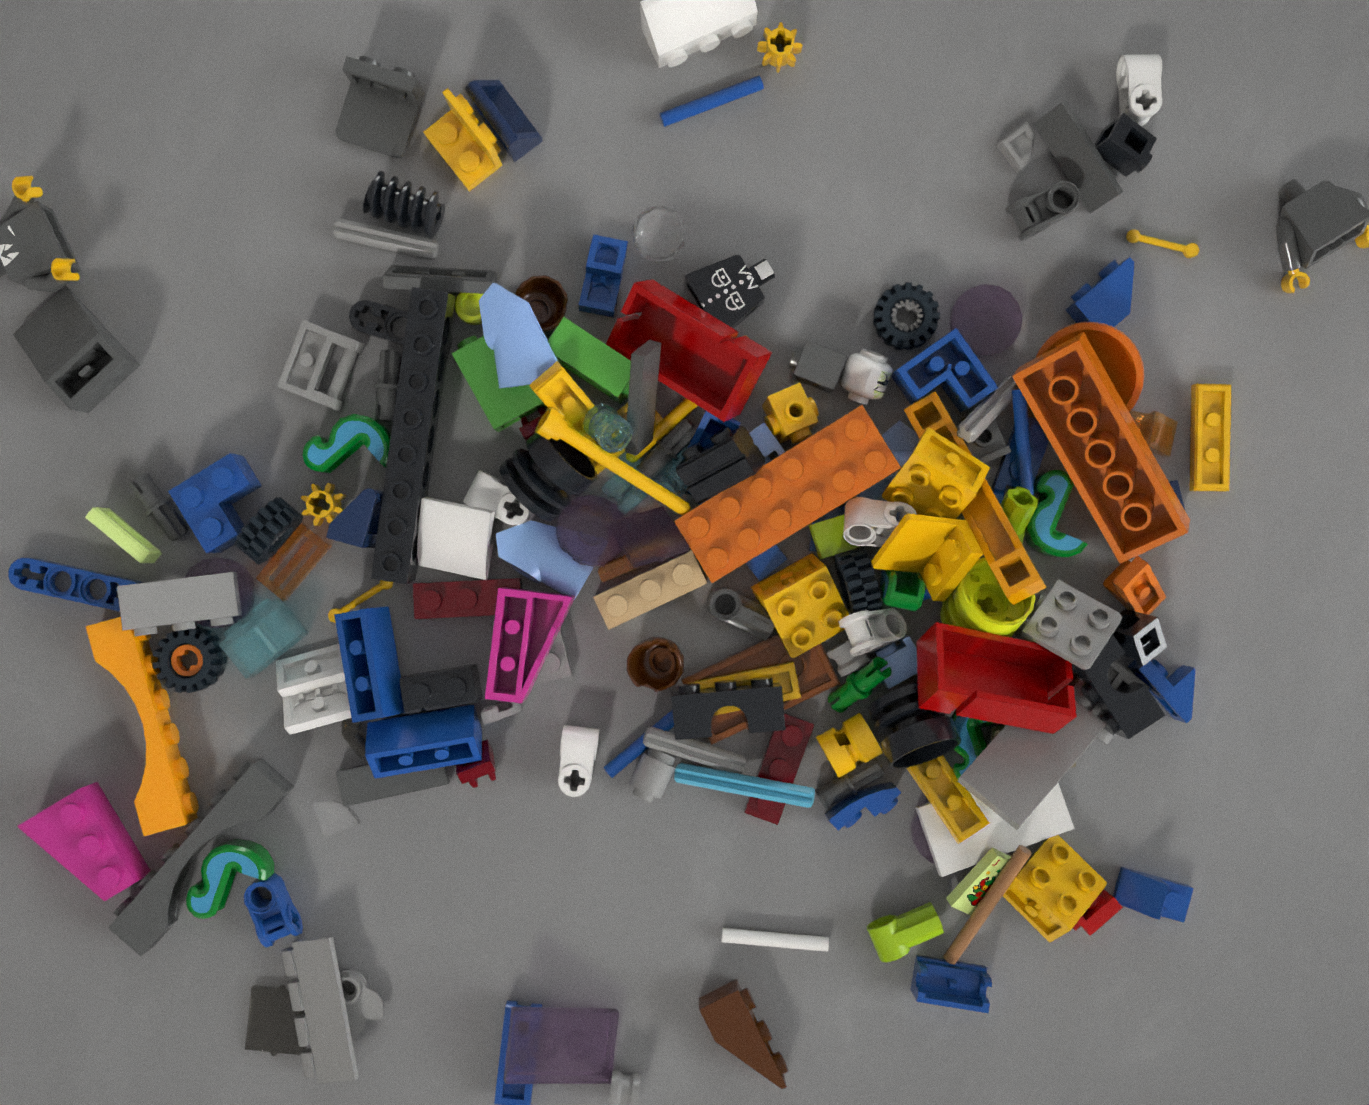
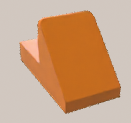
M1136 556L1132 562L1127 560L1121 563L1103 582L1104 587L1127 610L1150 615L1166 598L1150 565L1139 556Z

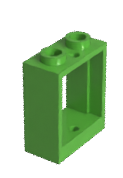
M563 317L548 340L561 366L621 405L625 398L628 399L631 361Z

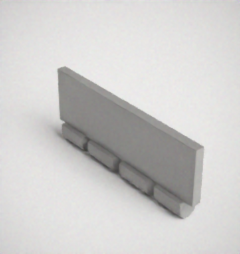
M333 936L295 940L292 942V947L285 948L281 952L286 976L298 975V978L287 982L292 1011L304 1010L303 1014L294 1017L299 1047L311 1045V1048L300 1052L304 1077H316L318 1084L356 1081L359 1075Z

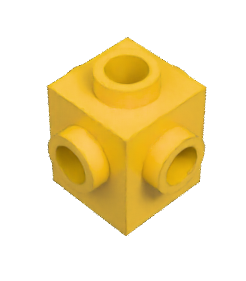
M800 382L768 396L762 404L766 414L764 422L774 436L776 435L780 444L787 440H791L792 444H795L812 435L810 430L819 422L817 418L819 416L817 405L811 397L807 398Z

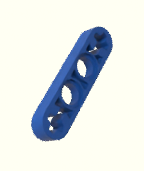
M38 558L17 559L8 570L10 582L18 589L120 611L119 599L116 597L117 583L119 584L118 586L143 583L133 579ZM29 568L31 572L45 574L44 580H27V577L22 575V570ZM62 571L67 572L72 579L70 588L64 592L60 591L55 584L56 576ZM96 579L102 580L107 587V592L101 599L94 598L90 593V585Z

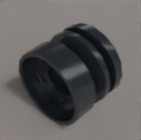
M534 432L526 440L528 450L520 448L513 452L512 458L506 459L500 465L499 472L510 492L524 507L539 518L552 521L561 513V509L563 510L571 504L570 495H581L597 480V472L588 456L561 439L558 441L552 438L547 440Z
M918 683L897 688L879 697L867 707L871 720L876 721L874 724L876 733L891 734L881 742V747L890 769H903L923 764L947 754L961 744V737L952 717H937L941 712L918 708Z

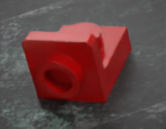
M1103 889L1073 929L1076 931L1081 927L1091 936L1123 907L1111 894Z

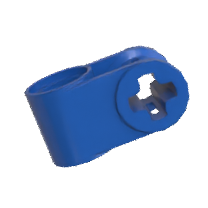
M274 873L267 880L256 878L244 893V903L253 920L256 934L261 944L268 948L274 945L275 940L290 934L293 936L302 934L303 924L300 914L294 906L281 876ZM261 886L269 889L272 899L261 897L258 887Z

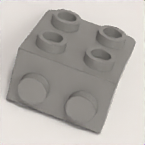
M1058 579L1048 594L1042 593L1034 606V615L1031 619L1026 618L1018 628L1015 636L1021 640L1035 642L1079 668L1087 670L1091 668L1119 626L1122 616L1119 612Z

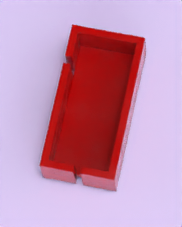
M655 280L634 282L621 310L623 314L630 316L617 318L606 345L631 361V354L647 341L652 340L661 343L658 381L723 422L739 416L772 352L747 336L736 338L739 333L737 330Z
M935 622L916 641L918 708L947 714L956 709L957 716L1051 734L1056 733L1077 717L1074 686L1067 685L1073 680L1072 663L1035 642Z

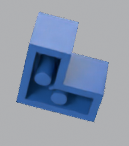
M957 328L905 363L891 375L910 404L940 384L960 413L969 409L998 388Z
M230 453L168 492L206 553H222L235 545L237 536L242 533L241 530L245 526L232 504L259 489L262 485L245 457Z

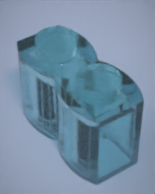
M270 598L264 600L252 610L254 616L247 623L243 624L242 621H239L228 628L223 634L226 639L219 646L246 679L258 675L309 633L283 599H276L273 602Z

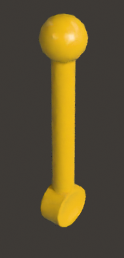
M1131 229L1126 234V239L1130 243L1139 241L1183 252L1187 258H1193L1199 253V247L1195 243L1182 245L1142 235L1136 229Z
M380 580L379 584L342 608L331 609L328 613L329 620L336 623L334 615L352 610L383 589H391L393 582Z

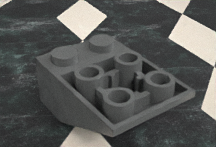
M67 286L62 288L13 334L44 382L71 410L89 413L140 366L132 355Z

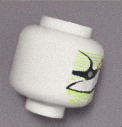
M861 349L860 353L851 354L848 357L840 379L841 386L849 391L847 398L866 405L869 399H881L886 392L893 372L892 367L887 363L888 357L867 349Z

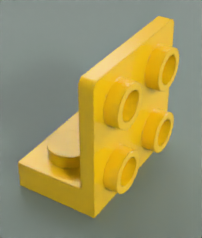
M447 88L442 94L451 110L423 131V133L470 192L502 166L498 157L501 149L496 143L497 139L483 122L478 126L479 121L473 114L474 110L464 96L460 93L455 97Z
M928 427L908 460L882 493V498L889 502L907 503L914 508L917 515L956 519L977 495L990 467Z
M906 514L871 560L874 569L920 573L932 600L945 602L983 555V552L967 520Z
M813 553L751 586L756 599L766 609L791 658L801 655L845 630V628L840 627L838 622L848 616L849 613L826 565Z
M1056 835L1043 842L1019 871L1003 897L1050 943L1071 931L1106 887L1107 882L1059 835Z

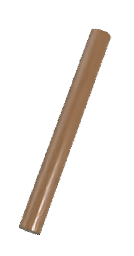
M1023 845L1017 847L943 955L948 963L953 965L957 963L1032 853L1028 848Z

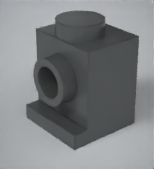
M996 420L984 430L988 437L986 443L980 442L978 437L971 443L965 441L971 454L984 464L1011 452L1009 445L1007 446Z

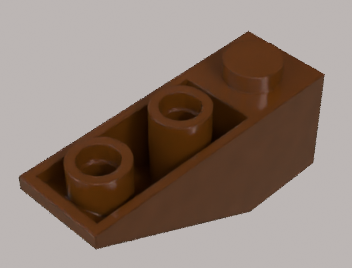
M736 979L700 997L699 1010L715 1042L779 1088H786L784 1074L789 1072L780 1051L773 1053L768 1043L773 1039L764 1019L757 1021L752 1009L756 1008V1004L747 987L741 989Z

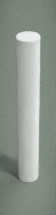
M722 928L721 942L825 952H828L829 937Z

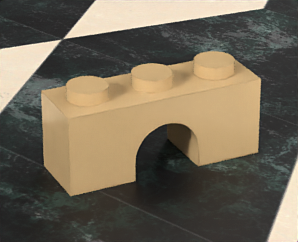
M689 551L593 598L608 630L707 584V581L693 552Z

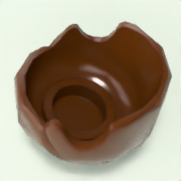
M547 275L532 276L517 288L515 295L529 302L544 333H549L556 328L563 317H565L568 296L559 281Z
M651 637L634 646L627 657L626 671L636 687H647L655 692L666 690L676 685L684 673V655L673 641L663 637Z

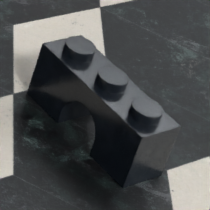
M1112 635L1091 668L1084 670L1072 664L1073 674L1077 672L1084 684L1080 687L1086 698L1092 704L1097 703L1104 715L1100 719L1107 724L1106 729L1112 735L1117 734L1130 739L1164 717L1165 714L1145 684L1132 682L1120 690H1115L1111 686L1108 679L1109 668L1115 660L1125 654L1114 635Z
M772 677L752 678L751 685L736 686V680L714 682L715 688L700 689V684L698 683L678 685V691L671 692L675 740L712 737V717L718 709L724 706H735L745 713L748 733L786 730L782 686L779 682L773 683Z

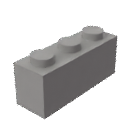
M237 572L117 586L122 631L133 629L134 636L157 634V626L172 624L173 631L195 629V621L210 619L211 626L233 624V616L242 615Z

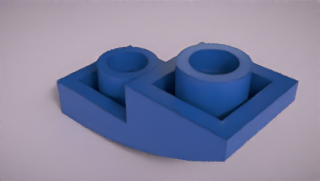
M892 782L870 786L858 791L856 796L854 794L848 796L832 807L825 815L838 831L843 826L849 828L861 818L862 813L860 811L864 807L874 817L880 812L883 815L888 813L898 803L896 797L901 792Z

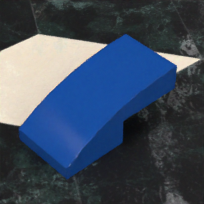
M593 234L579 301V311L614 318L628 241Z

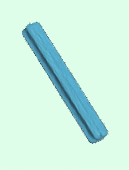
M677 764L674 773V780L677 783L806 808L813 805L815 798V789L812 787L691 764Z

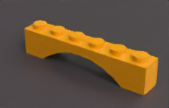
M936 391L903 409L919 439L929 427L971 454L964 439L957 436L958 429ZM985 478L977 495L961 513L965 520H967L1008 600L1015 605L1047 587Z
M121 617L85 626L95 662L108 670L124 686L135 703L143 724L146 741V765L141 786L134 800L143 836L180 827L198 818L199 804L195 793L190 791L187 780L189 777V767L185 758L181 757L177 743L180 740L178 728L174 723H171L168 712L170 707L169 695L162 688L160 680L156 676L160 673L159 668L153 669V662H158V658L152 654L149 643L151 634L134 636L133 629L122 631Z

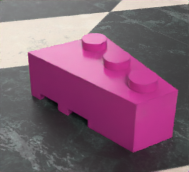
M507 587L498 588L485 699L523 703L528 698L576 596Z
M98 782L76 790L17 826L104 901L143 879L151 871Z

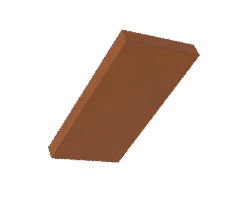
M778 634L681 679L683 684H688L699 680L793 661L801 698L783 701L784 710L840 684L821 643L801 655L791 658ZM739 710L713 716L711 720L712 737H708L711 745L746 729L745 713Z

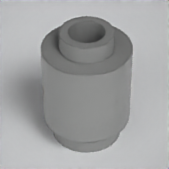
M649 748L647 753L643 752L629 782L631 786L635 787L632 793L649 802H652L654 797L661 799L676 768L673 766L676 757L653 748Z

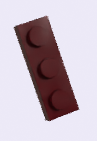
M522 578L414 583V619L495 615L498 588L522 589Z
M784 712L786 730L772 732L756 777L793 784L815 724ZM748 797L744 813L778 825L786 803Z

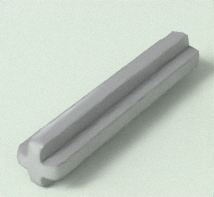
M341 218L336 219L334 223L333 235L340 240L429 260H436L438 256L439 243L435 239Z
M1012 376L1005 377L998 385V388L991 392L959 425L960 429L957 431L959 438H964L967 443L975 441L1012 402V390L1019 389Z
M652 726L646 729L643 737V743L646 747L723 771L742 774L746 764V758L741 754L693 739L675 740L674 733Z

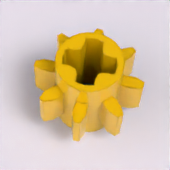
M782 22L779 23L778 28L772 31L767 27L764 28L763 36L766 41H760L757 45V51L765 53L762 61L763 66L770 64L776 67L777 73L786 64L791 67L795 66L796 58L793 54L801 53L803 46L801 43H794L797 34L796 28L789 31L784 28ZM775 44H782V48L784 51H777V47Z
M327 483L324 491H322L318 484H311L313 492L309 496H301V499L306 501L307 508L301 514L314 516L313 525L321 526L324 518L330 524L335 519V516L345 509L342 508L341 500L347 496L342 493H333L335 484ZM320 499L330 504L329 510H323L318 505Z

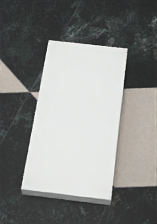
M1057 783L1018 830L968 791L990 824L960 844L953 838L930 802L915 807L935 866L941 877L976 865L992 847L1007 854L1015 851L1019 845L1026 847L1075 829L1059 783Z

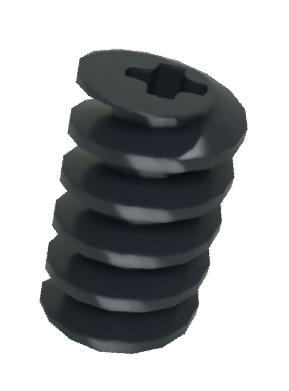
M379 171L375 179L371 181L363 203L364 214L370 211L371 215L377 219L384 215V219L388 223L398 221V225L404 229L411 225L412 231L415 233H421L425 230V235L433 238L441 226L445 212V204L439 203V192L434 191L430 198L426 199V188L424 186H420L416 194H413L412 182L407 181L403 188L399 189V179L397 176H393L390 182L386 184L385 172Z

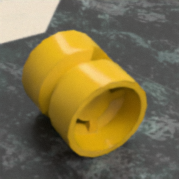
M860 713L843 721L842 729L837 730L832 727L816 736L821 749L838 778L856 769L857 761L860 760L867 763L883 754L876 738Z

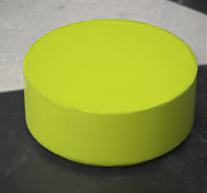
M461 292L458 294L455 300V311L463 322L469 325L482 324L479 299L483 294Z

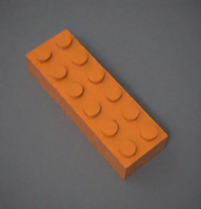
M1084 332L1017 368L1012 375L1014 381L1119 563H1123L1189 532L1190 518Z
M861 405L765 464L755 475L718 493L674 522L711 583H714L900 470L901 467L867 411Z

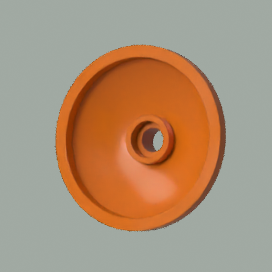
M1079 322L1058 330L1045 341L1036 357L1084 332L1128 411L1130 412L1135 406L1144 384V365L1139 350L1123 332L1104 323Z

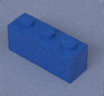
M389 606L367 608L334 615L352 723L405 713L399 679L401 674Z
M474 704L368 722L365 757L374 778L482 761V727Z

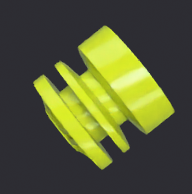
M981 558L946 601L942 602L940 611L941 621L948 625L1012 637L1033 611L1035 594L1013 605L1003 592L986 558Z

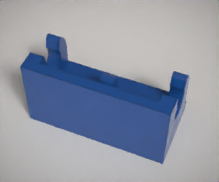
M916 955L910 990L917 1002L989 1014L990 1002L986 996L987 986L992 987V979L987 973L986 966L958 961L953 965L945 959Z

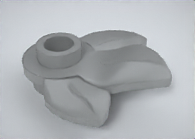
M346 969L340 971V978L353 1041L363 1031L367 1019H383L384 1003L376 991L367 987L366 979L360 972ZM344 982H352L355 985V991H347L344 988Z

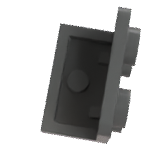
M346 56L342 70L349 79L350 86L335 130L336 136L341 141L394 158H402L406 153L424 96L420 83L415 78V74L407 69L394 67V70L380 67L381 64L378 61L366 56H360L359 60Z

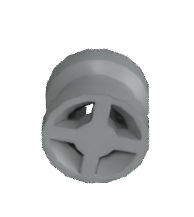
M848 637L826 651L828 657L835 660L838 664L837 671L841 677L854 672L871 659L868 653L852 657L850 654L852 646Z
M613 1070L609 1105H638L641 1073L634 1072L629 1076L623 1075L621 1071Z

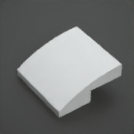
M430 497L422 498L418 523V565L487 580L494 545L490 544L495 511Z
M339 644L276 661L277 691L283 698L284 728L289 735L351 718Z

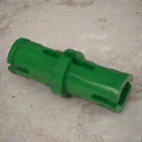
M876 657L862 670L848 675L846 682L828 696L829 703L837 698L840 699L831 706L832 709L843 713L857 700L866 699L870 696L875 686L891 676V667L886 668L883 672L880 671L888 665V662L881 657Z

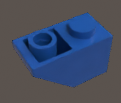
M1131 257L1120 264L1114 259L1097 273L1101 280L1092 287L1086 283L1070 296L1074 302L1065 311L1076 323L1099 322L1115 327L1131 312L1135 262Z

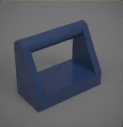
M473 80L465 87L472 106L514 162L543 142L540 134L500 80Z
M371 488L363 490L330 523L326 538L360 548H375L383 491Z

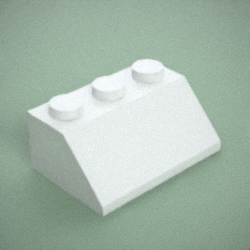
M643 0L640 2L642 31L659 68L667 64L669 67L677 66L688 58L687 55L699 50L701 52L711 51L721 43V40L732 35L734 38L746 35L756 25L758 14L755 0Z

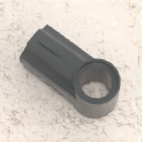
M717 587L707 597V608L717 619L725 621L764 641L772 633L774 625L766 609L761 604L727 587ZM722 594H729L733 599V606L726 613H719L715 609V600Z

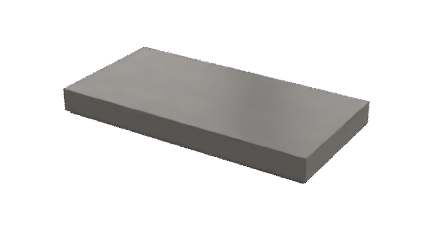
M1075 700L1077 717L1054 734L1006 725L960 776L958 782L1013 828L1018 830L1107 724Z

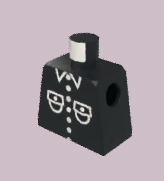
M735 255L685 275L684 283L699 308L734 329L763 304L765 297L759 287L775 278V274L766 259L747 268L741 256Z

